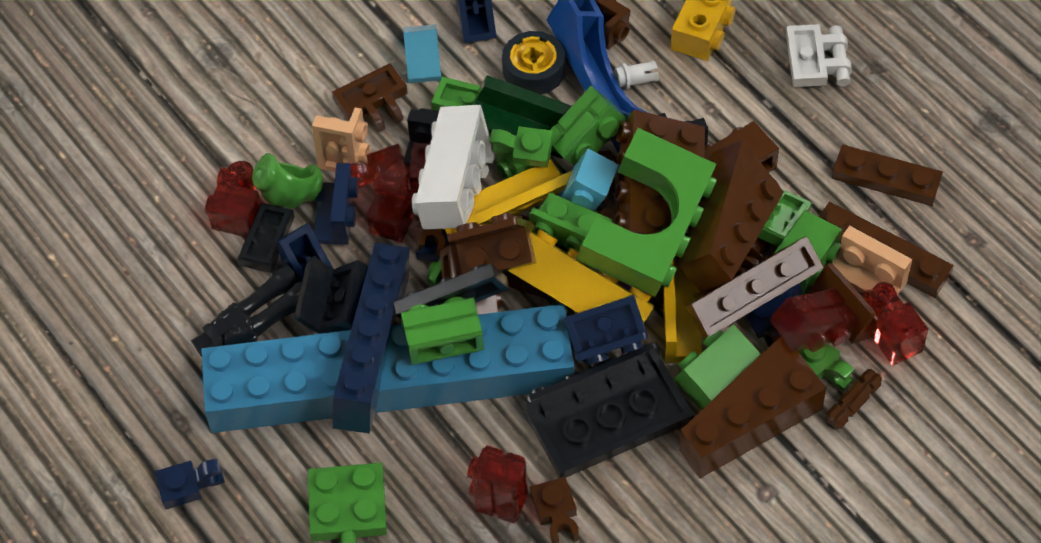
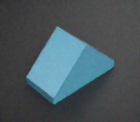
M437 25L404 27L408 83L440 81L441 69Z

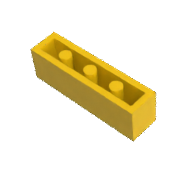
M539 229L537 234L530 231L536 263L508 270L509 272L577 313L634 294L643 322L645 323L654 308V305L648 302L651 295L633 286L628 290L617 283L618 279L601 271L598 272L590 266L577 261L578 251L570 248L568 253L555 246L558 240L543 230Z

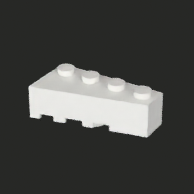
M481 105L440 107L437 121L432 123L431 144L426 146V162L424 169L419 171L418 192L414 193L412 197L413 213L419 215L423 229L456 228L459 225L466 224L475 205L474 195H479L482 189L480 178H486L489 173L488 165L485 166V164L493 163L495 159V154L492 152V144L489 142L490 136Z

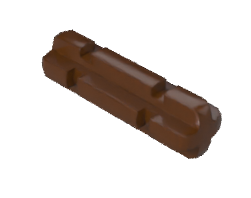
M873 369L865 370L859 377L860 380L855 381L837 400L839 403L834 404L826 412V422L835 429H841L849 421L848 417H852L870 398L869 394H874L881 386L882 377L880 374L876 373Z

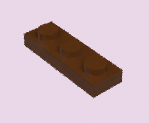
M842 144L833 169L832 179L933 206L943 171Z

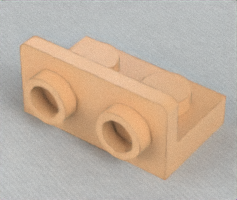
M354 108L350 121L316 115L312 124L318 167L323 170L336 172V163H350L352 175L358 176L362 163L366 164L368 162L371 149L370 144L366 143L368 123L363 120L362 108Z
M849 225L842 235L839 255L832 264L835 265L856 290L885 306H890L908 281L912 259Z

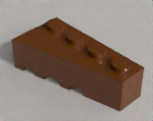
M743 139L711 154L710 161L716 163L711 177L717 179L709 198L703 197V200L698 204L704 210L696 227L689 229L687 237H690V241L680 260L679 267L700 292L733 280L784 193L778 182L769 174Z
M783 334L681 429L679 451L699 479L823 410L826 387L785 334Z

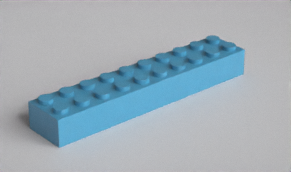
M565 305L479 314L484 350L411 365L403 325H393L387 346L375 413L526 395L536 388L542 386L549 387L561 382L566 376L574 373L570 337L564 317H566ZM351 330L201 348L205 414L211 433L333 418V395Z

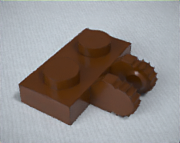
M391 63L332 91L334 102L348 121H350L355 107L362 108L363 116L367 115L370 124L379 133L385 130L386 127L383 118L376 109L384 105L391 119L396 124L404 120L402 111L395 100L408 94L407 85Z

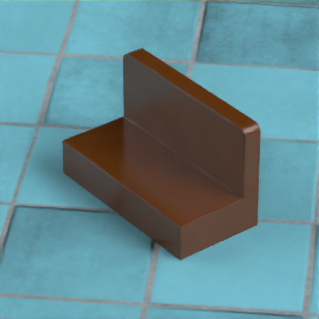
M834 264L825 265L808 291V294L852 344L876 337L882 326L874 318L875 311Z

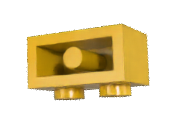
M686 0L672 27L671 50L708 61L713 50L718 51L721 47L725 25L730 26L733 22L736 7L732 6V0Z

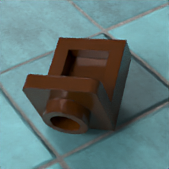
M595 0L604 16L606 49L609 50L617 42H622L629 34L631 10L616 0Z

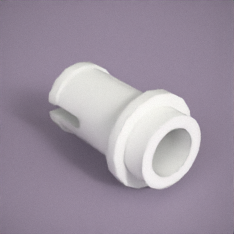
M654 60L629 66L626 63H621L620 67L614 69V75L619 86L625 90L630 89L631 85L658 82L659 79L658 72L644 73L658 68Z

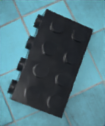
M656 342L647 345L643 344L642 348L630 351L615 359H605L594 368L582 373H571L561 382L549 387L542 386L536 388L524 400L525 416L559 478L569 477L685 426L694 418V414L661 360L660 348Z

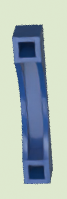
M558 0L546 20L556 39L561 42L565 56L584 91L586 92L590 86H593L607 97L626 118L629 117L633 110L646 112L637 107L625 95L615 78L606 50L604 16L595 0ZM615 135L610 139L619 154L620 142L617 141Z

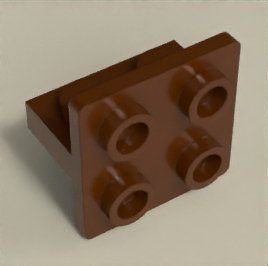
M512 213L491 217V224L478 226V222L466 223L457 226L456 233L447 235L448 243L456 244L462 274L470 272L472 268L478 265H488L491 263L501 272L536 263L529 232L535 230L534 223L523 220L522 216L513 217Z

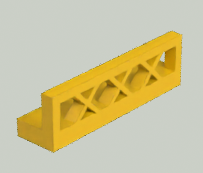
M550 159L548 168L534 166L481 190L479 195H474L475 205L467 223L478 222V226L491 224V217L506 213H512L515 216L543 203L550 192L559 195L560 191H564L572 171L560 175L554 162ZM446 228L445 231L447 234L456 233L457 229Z
M676 255L671 263L672 266L677 268L669 287L663 286L665 364L680 363L693 350L698 355L702 353L701 333L686 305L695 301L693 295L699 292V290L679 267L681 257Z

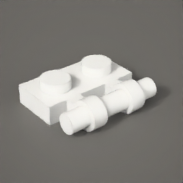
M820 24L786 27V40L793 87L827 85L828 74L836 77L838 86L850 84L849 75L852 73L851 61L846 57L848 42L847 37L843 35L841 26H832L829 29V34L821 35ZM829 50L833 53V58H825L824 51Z

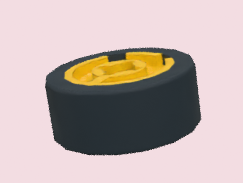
M527 31L511 38L503 48L502 72L505 81L541 95L554 90L560 85L565 75V51L561 42L553 35L542 31Z

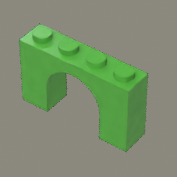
M637 128L618 172L659 192L670 207L672 223L665 230L655 234H638L596 215L576 260L654 297L661 285L668 288L677 269L671 263L675 255L682 258L690 241V237L685 236V232L688 226L696 227L704 208L698 206L702 196L708 199L716 184L717 179L711 177L716 163Z

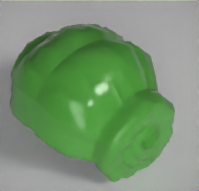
M265 153L253 170L252 180L255 188L261 191L264 200L271 205L288 209L296 208L303 202L315 201L322 190L323 175L320 168L315 164L301 168L292 164L279 163L274 155Z

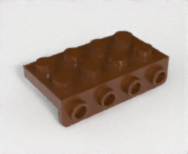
M633 110L626 121H622L619 124L616 135L617 141L620 142V152L616 159V164L619 165L617 172L637 128L704 158L705 126L638 110ZM619 173V182L614 192V200L618 202V212L613 223L638 234H655L668 228L672 223V214L665 198L655 189ZM688 226L685 232V236H688L689 229L693 227Z

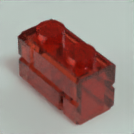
M829 289L787 298L771 316L770 322L779 334H784L783 340L791 351L809 349L810 352H815L828 343L836 347L847 341L851 336L850 330L858 323V317L849 305L845 306V300L837 289Z
M487 445L482 449L480 456H474L470 462L467 472V478L472 479L469 495L475 498L477 512L492 517L497 514L498 519L514 524L518 521L528 498L525 457L510 452L505 455L503 450Z

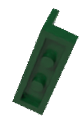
M486 75L478 89L474 105H481L489 133L492 132V129H501L516 136L519 126L551 130L572 107L566 103ZM552 145L551 155L563 159Z

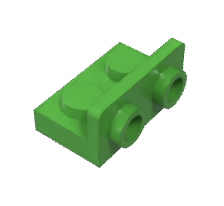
M551 192L539 210L533 208L529 213V221L533 222L535 230L531 232L537 234L539 229L556 238L558 240L557 244L564 246L568 251L570 248H573L579 252L596 215L613 223V219L572 203Z

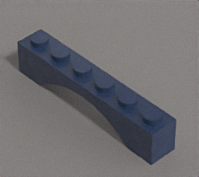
M380 243L374 244L333 395L334 429L370 434L377 407L387 346L396 316L393 302L404 298L409 279V247Z

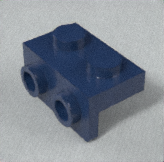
M336 163L335 182L323 183L322 190L318 195L314 234L320 244L349 245L350 227H355L356 207L352 206L353 198H358L359 180L358 177L352 176L350 163Z
M634 294L564 317L575 350L576 360L578 362L585 359L587 365L608 359L606 352L620 348L623 354L642 348V340L648 338Z

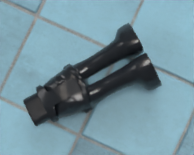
M286 263L279 265L274 270L272 277L255 292L237 304H230L228 308L220 312L210 323L203 326L204 332L191 340L193 346L202 357L201 348L257 342L258 337L285 316L296 313L302 282L298 281L295 273ZM279 295H283L262 312L250 317L260 307Z

